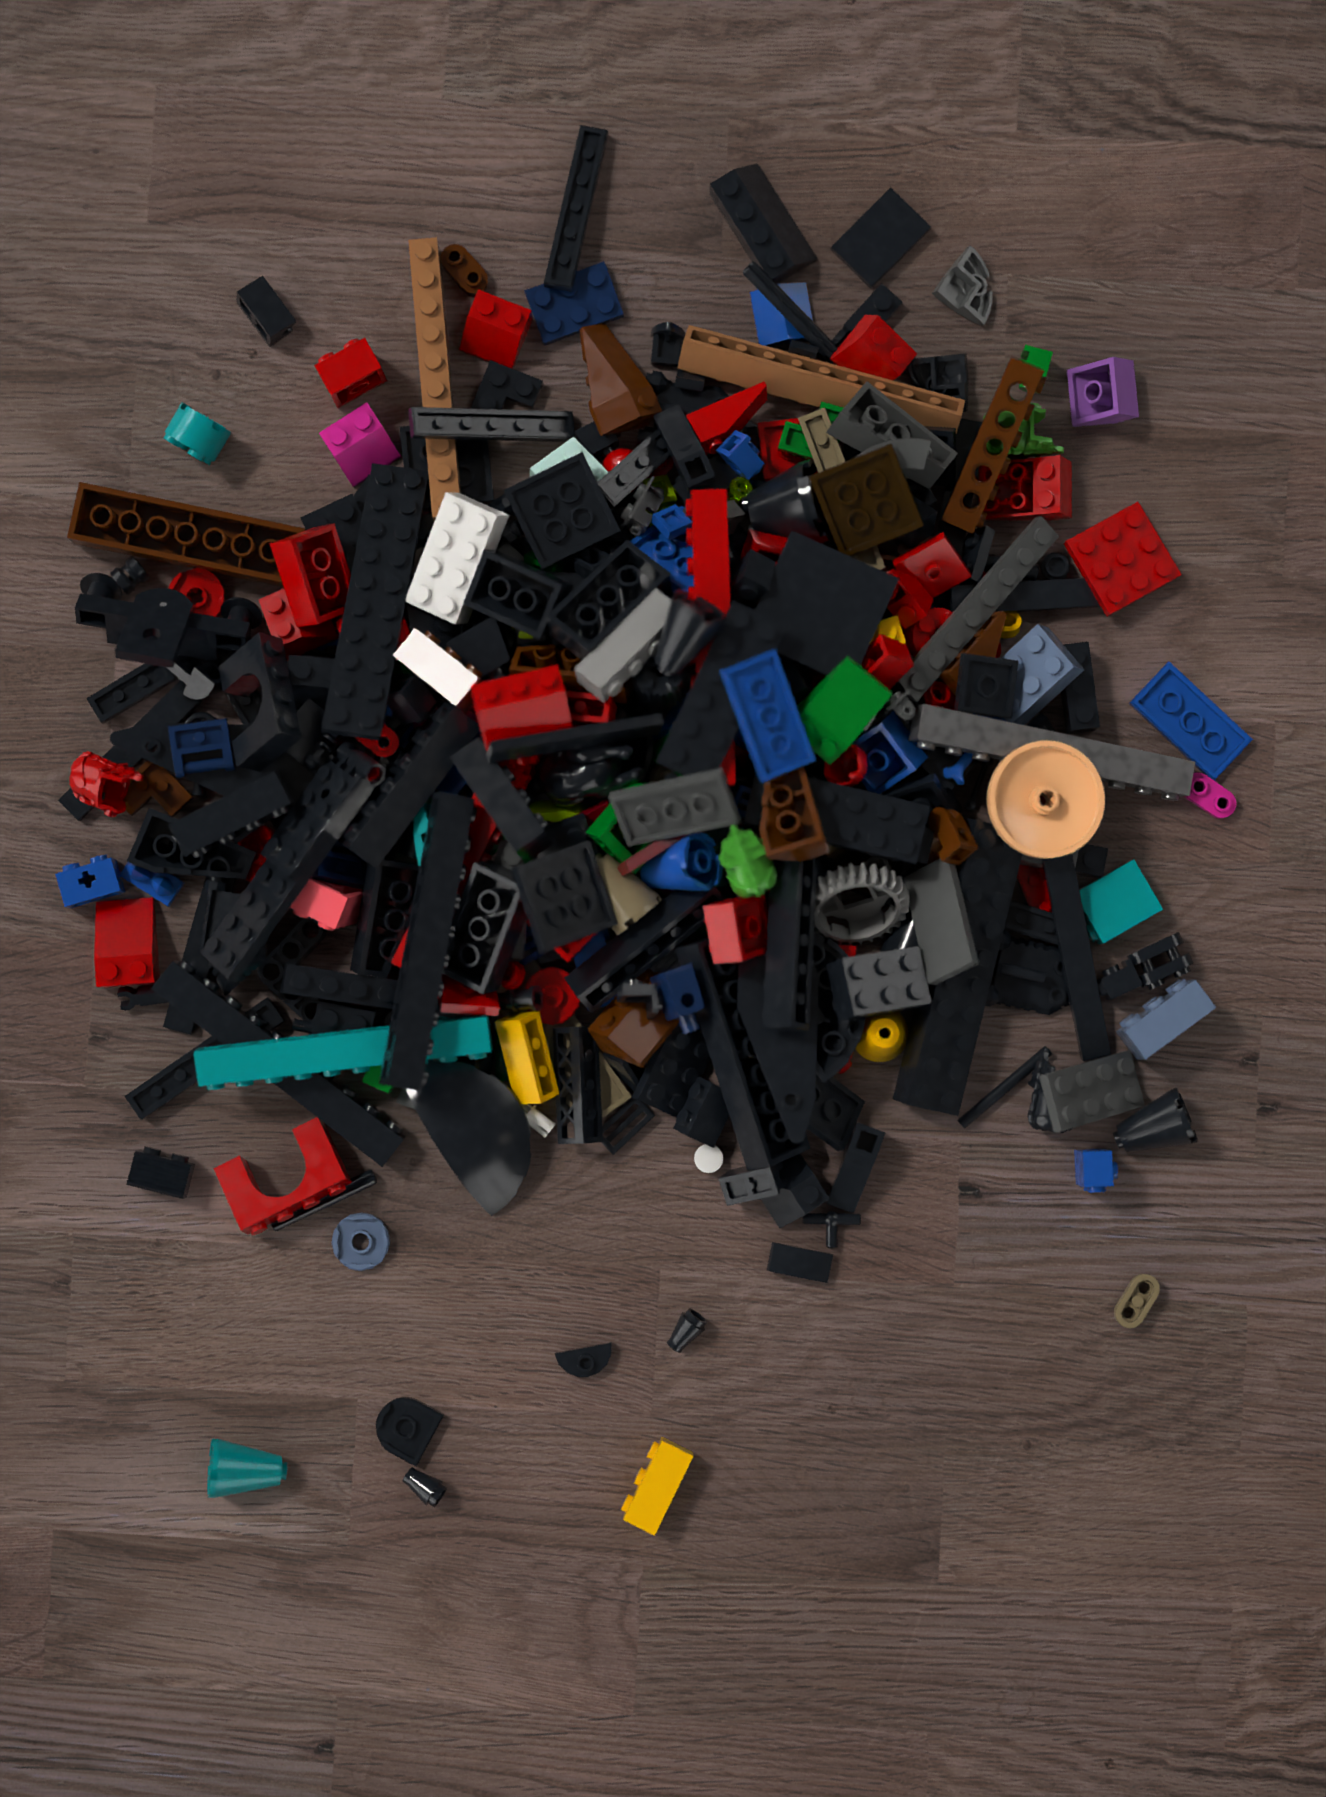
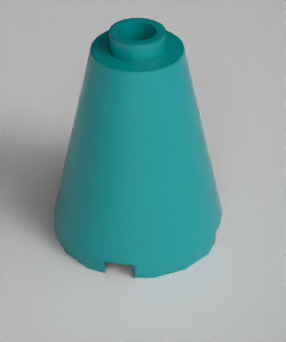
M211 1439L209 1456L211 1457L207 1475L208 1498L279 1486L281 1480H286L287 1462H282V1456L222 1439Z

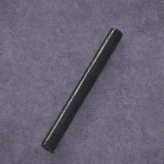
M1046 1046L1041 1048L957 1120L964 1129L1035 1070L1036 1063L1041 1058V1051H1047L1049 1058L1052 1055L1050 1050Z

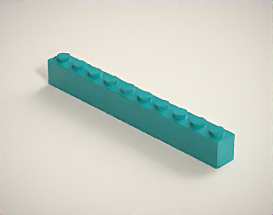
M472 1015L438 1019L437 1025L432 1027L430 1039H433V1049L431 1055L427 1056L426 1064H428V1059L440 1058L441 1063L457 1061V1056L469 1055V1059L487 1057L486 1053L492 1051L489 1016ZM390 1025L200 1047L194 1051L198 1087L207 1086V1090L225 1088L224 1083L236 1082L237 1087L253 1085V1080L265 1079V1083H276L283 1081L284 1076L294 1075L295 1080L311 1078L312 1073L323 1072V1076H335L341 1074L343 1069H352L353 1073L370 1071V1066L381 1065L382 1067Z

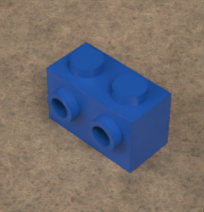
M1074 1150L1076 1185L1084 1187V1191L1106 1192V1186H1114L1113 1179H1118L1117 1162H1112L1111 1150Z

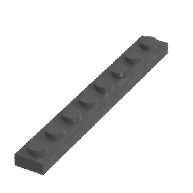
M1037 516L1030 522L912 659L914 666L896 683V686L903 693L910 690L907 697L911 702H917L1057 540L1059 535L1042 516Z

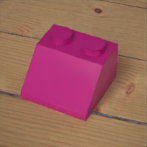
M367 402L319 432L325 445L353 488L365 481L368 475H370L372 463L390 465L401 458Z

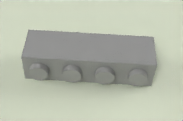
M655 588L575 667L578 683L603 703L610 696L613 697L618 694L623 683L630 676L638 674L643 663L650 656L656 655L671 600Z

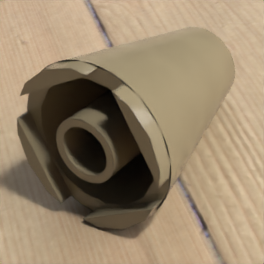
M598 853L595 855L617 921V925L612 926V929L616 935H619L630 924L636 922L656 906L663 898L632 872L622 876L617 869V865L620 863L608 853L604 857Z

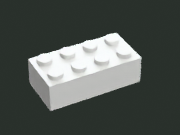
M446 492L405 602L453 624L468 623L473 608L464 605L463 602L484 549L496 550L509 515L463 494Z

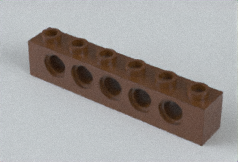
M1011 355L943 512L942 521L970 533H974L976 527L982 528L988 514L983 511L988 500L993 502L999 486L995 484L999 473L1005 475L1011 461L1010 458H1007L1011 447L1017 448L1023 432L1019 431L1022 420L1028 421L1035 405L1030 403L1035 392L1041 393L1047 379L1042 376L1043 368ZM1015 384L1024 385L1027 389L1026 396L1019 400L1014 399L1010 395L1011 387ZM1009 411L1014 414L1015 421L1011 426L1005 427L999 423L998 417L1002 412ZM993 438L1001 440L1003 449L999 453L989 452L986 447L989 440ZM985 465L991 469L992 474L988 479L980 480L975 476V470L979 466ZM967 493H976L980 498V502L974 507L967 506L963 501V497Z

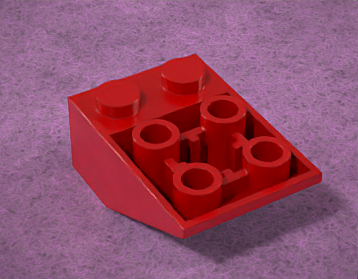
M1061 455L1011 460L1005 475L1000 473L995 484L999 486L993 502L988 500L983 510L988 513L985 520L1032 521L1037 516H1042L1045 521L1071 519L1072 462ZM985 465L979 466V479H988L992 474L991 469Z

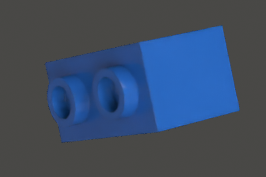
M100 855L91 858V863L80 866L79 863L63 866V872L56 873L55 875L64 907L71 909L125 893L122 877L119 876L120 870L117 859L108 858L107 855ZM88 874L96 878V880L91 882L92 887L84 883L89 878Z

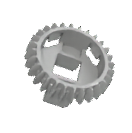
M872 856L865 864L861 863V865L854 866L850 864L848 867L843 868L839 866L838 870L833 872L827 871L828 875L825 878L818 877V884L816 883L814 932L824 938L836 940L838 945H841L842 942H847L849 946H851L852 942H859L862 945V941L870 940L873 942V938L877 936L883 939L885 932L893 933V927H900V921L906 919L910 903L907 885L903 883L901 876L896 877V873L894 870L892 871L887 859ZM855 887H868L872 897L843 905L841 891ZM892 897L895 907L890 905L889 909L883 913L881 907L888 898ZM834 916L846 919L848 921V928L834 923L829 925L826 917Z

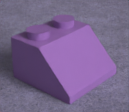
M1110 357L1067 370L1072 426L1112 424L1139 417L1134 360Z

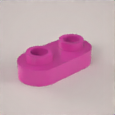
M1193 773L1190 796L1185 797L1214 818L1222 819L1230 816L1236 808L1234 795L1207 775ZM1195 782H1200L1203 785L1201 792L1195 791ZM1219 798H1223L1227 803L1224 809L1220 808L1217 804Z

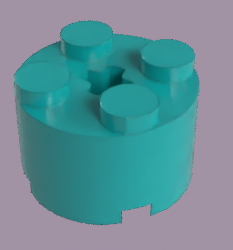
M181 402L164 432L166 434L163 438L185 451L189 447L190 449L187 452L189 455L210 465L212 461L215 462L232 432Z

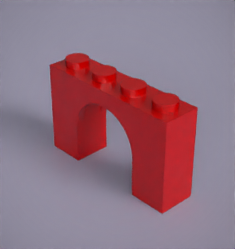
M318 1117L292 1129L304 1156L306 1170L301 1184L288 1195L282 1197L264 1195L256 1183L247 1160L241 1156H237L213 1168L242 1232L247 1235L250 1233L251 1235L260 1234L268 1229V1224L276 1220L278 1222L286 1221L294 1216V1211L300 1208H312L320 1203L319 1199L329 1194L330 1196H336L346 1190L345 1186L352 1183L325 1123Z

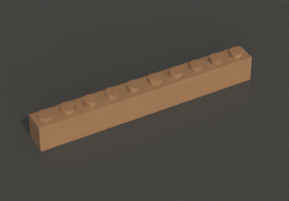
M437 237L408 240L423 407L454 408ZM426 439L431 509L434 522L445 493L454 492L461 494L457 439Z
M691 325L688 326L677 369L685 370L689 373L707 376L719 382L736 384L745 389L765 381L769 395L791 399L800 404H809L820 407L822 401L844 408L868 381L923 426L956 428V433L965 400Z

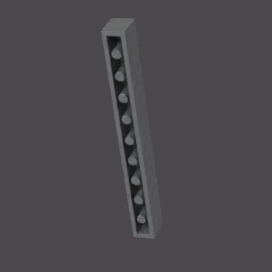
M927 704L915 706L916 713L912 718L908 741L918 742V748L934 750L935 746L945 748L946 754L962 756V752L973 754L972 759L989 762L990 758L999 759L1001 762L1010 752L1025 744L1046 740L1057 741L1070 745L1083 753L1095 766L1101 780L1108 782L1109 788L1125 790V786L1135 788L1134 793L1141 795H1152V792L1161 793L1162 799L1178 801L1179 797L1190 796L1195 767L1194 761Z

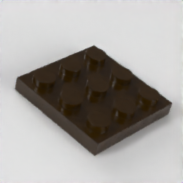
M892 443L809 476L837 548L843 554L853 555L924 526Z

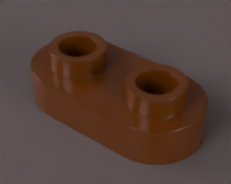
M459 244L448 245L441 253V263L444 270L466 294L476 296L478 289L485 292L488 287L486 271L463 246ZM458 254L460 259L457 262H452L450 260L451 255ZM476 275L479 279L476 283H470L468 281L469 277Z

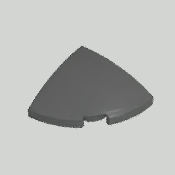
M971 245L953 263L932 294L961 316L982 326L990 314L993 292H987L985 278L989 276L988 269L981 256Z

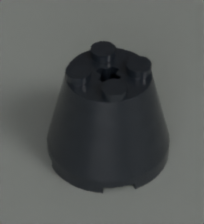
M813 459L795 464L748 492L746 497H742L744 511L746 514H749L752 524L748 526V530L751 529L786 538L789 537L791 531H794L823 545L835 543L809 476L818 472Z

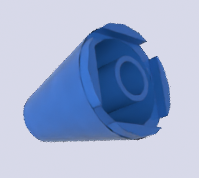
M701 832L689 834L648 860L641 867V879L652 889L710 890L720 882L722 875V865L718 860L719 855H716L713 846L717 845L707 834Z

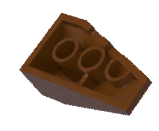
M802 766L764 783V795H762L763 808L760 834L767 858L804 861L830 853L805 767Z

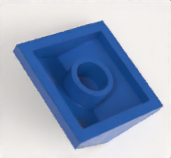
M806 282L778 283L777 285L813 321ZM759 290L750 292L759 344L773 347L790 344L791 340L807 341Z

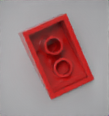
M154 897L96 902L94 946L96 987L107 988L155 984L160 978Z

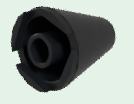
M676 590L672 595L654 659L658 665L657 669L667 676L681 674L727 622V618H722L724 613L715 605L699 596L695 600L687 597L689 592L684 590Z
M1177 1087L1169 1090L1117 1124V1131L1113 1132L1118 1148L1124 1147L1126 1152L1188 1145L1198 1142L1195 1130L1192 1131L1191 1128L1192 1120Z

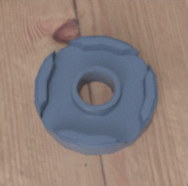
M363 1212L350 1214L340 1221L333 1232V1252L337 1259L349 1269L358 1271L372 1269L383 1261L389 1251V1231L383 1221L373 1214ZM363 1233L368 1237L369 1245L366 1249L360 1250L354 1246L353 1238L356 1234Z

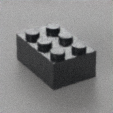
M919 946L841 958L826 965L839 1022L910 1011L931 1004Z

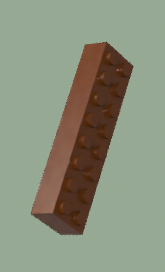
M79 482L67 538L76 545L130 556L133 555L139 558L188 568L205 569L212 573L284 587L270 543L303 532L306 529Z

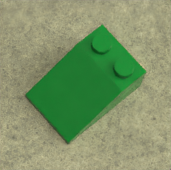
M849 656L837 665L797 705L813 752L829 765L854 742L892 695L888 688Z

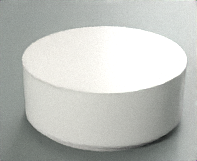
M704 1144L696 1150L694 1161L699 1170L705 1173H712L721 1167L723 1154L716 1145L712 1148Z

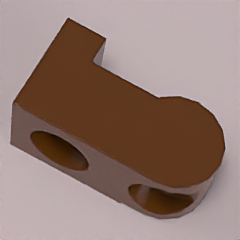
M942 807L932 810L928 818V825L931 831L936 832L943 847L938 852L941 861L960 865L979 848L966 821L960 812Z

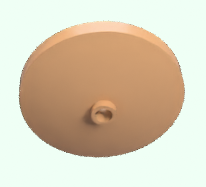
M1057 741L1031 742L1010 752L994 770L987 791L988 813L998 835L1014 850L1034 858L1048 859L1061 857L1081 848L1098 829L1105 806L1104 788L1095 766L1076 748ZM1039 796H1043L1045 798V805L1041 806V804L1039 803L1041 800Z

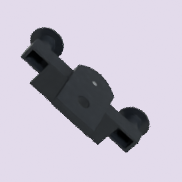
M90 573L82 578L80 582L82 593H80L75 605L76 624L105 628L107 643L117 644L115 658L168 668L174 667L178 655L217 662L218 648L238 651L251 639V629L257 628L263 619L260 608L251 600L242 597L229 598L223 602L220 608L223 618L194 613L192 602L184 594L168 588H155L141 592L136 595L134 602L122 601L121 587L112 577L103 573Z

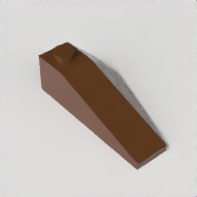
M605 323L581 327L579 331L583 360L587 363L588 370L586 386L590 387L591 393L589 409L600 436L647 427L654 420L652 416L662 412L652 386Z

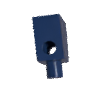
M692 963L650 977L651 984H657V992L662 994V1011L666 1020L670 1021L678 1018L683 1034L700 1029L694 1012L704 1009V1003Z

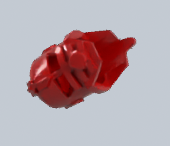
M87 751L83 752L71 765L69 784L74 796L79 798V801L103 810L104 814L108 817H116L119 813L126 811L124 798L127 794L130 780L143 781L144 775L135 771L134 767H129L128 763L117 764ZM105 791V799L102 800V793Z

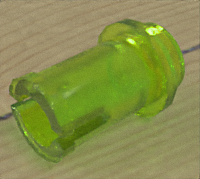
M743 477L734 478L729 485L730 491L727 494V501L734 500L741 507L742 498L752 491L750 481Z

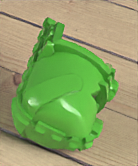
M1031 403L1035 406L1029 420H1022L1019 431L1023 432L1018 446L1017 448L1011 447L1008 455L1023 454L1024 459L1033 456L1035 458L1041 455L1049 456L1053 453L1063 454L1064 447L1055 446L1052 438L1034 435V424L1039 423L1045 418L1046 409H1041L1038 403ZM1004 411L999 415L998 421L1002 426L1008 427L1014 423L1015 416L1009 411ZM993 438L987 442L986 447L991 453H999L1003 449V443L1001 440Z
M731 825L727 838L722 841L721 853L718 856L719 863L725 866L726 876L733 892L742 898H748L753 895L761 897L764 891L771 889L776 883L777 873L773 861L767 858L761 837H758L752 830L745 831L742 828L738 829L736 825Z

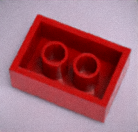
M334 523L313 527L270 543L297 627L319 624L344 614L351 574Z

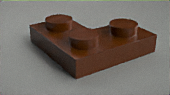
M147 760L137 770V772L144 775L143 781L130 780L124 802L126 811L131 816H134L148 801L154 798L171 817H174L194 797L169 770Z

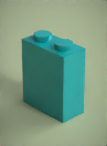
M1134 859L1079 890L1088 937L1092 942L1097 941L1099 945L1104 944L1163 910Z

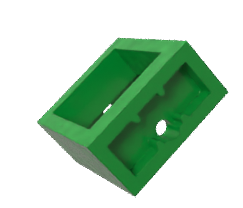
M633 781L625 785L622 789L641 786L648 783L645 781H643L642 783ZM611 802L586 831L606 853L619 863H622L653 843L634 845L628 851L609 832L618 822ZM643 863L631 872L636 875V873L641 869V867L645 863Z

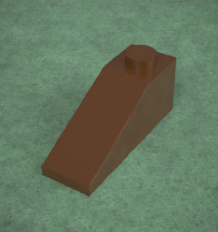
M1004 611L994 612L939 676V679L949 687L955 696L961 653L995 657L1007 617Z

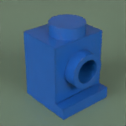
M734 430L717 448L716 452L737 475L749 480L761 471L764 462L758 456L760 453L759 449L750 442L751 438L740 431Z

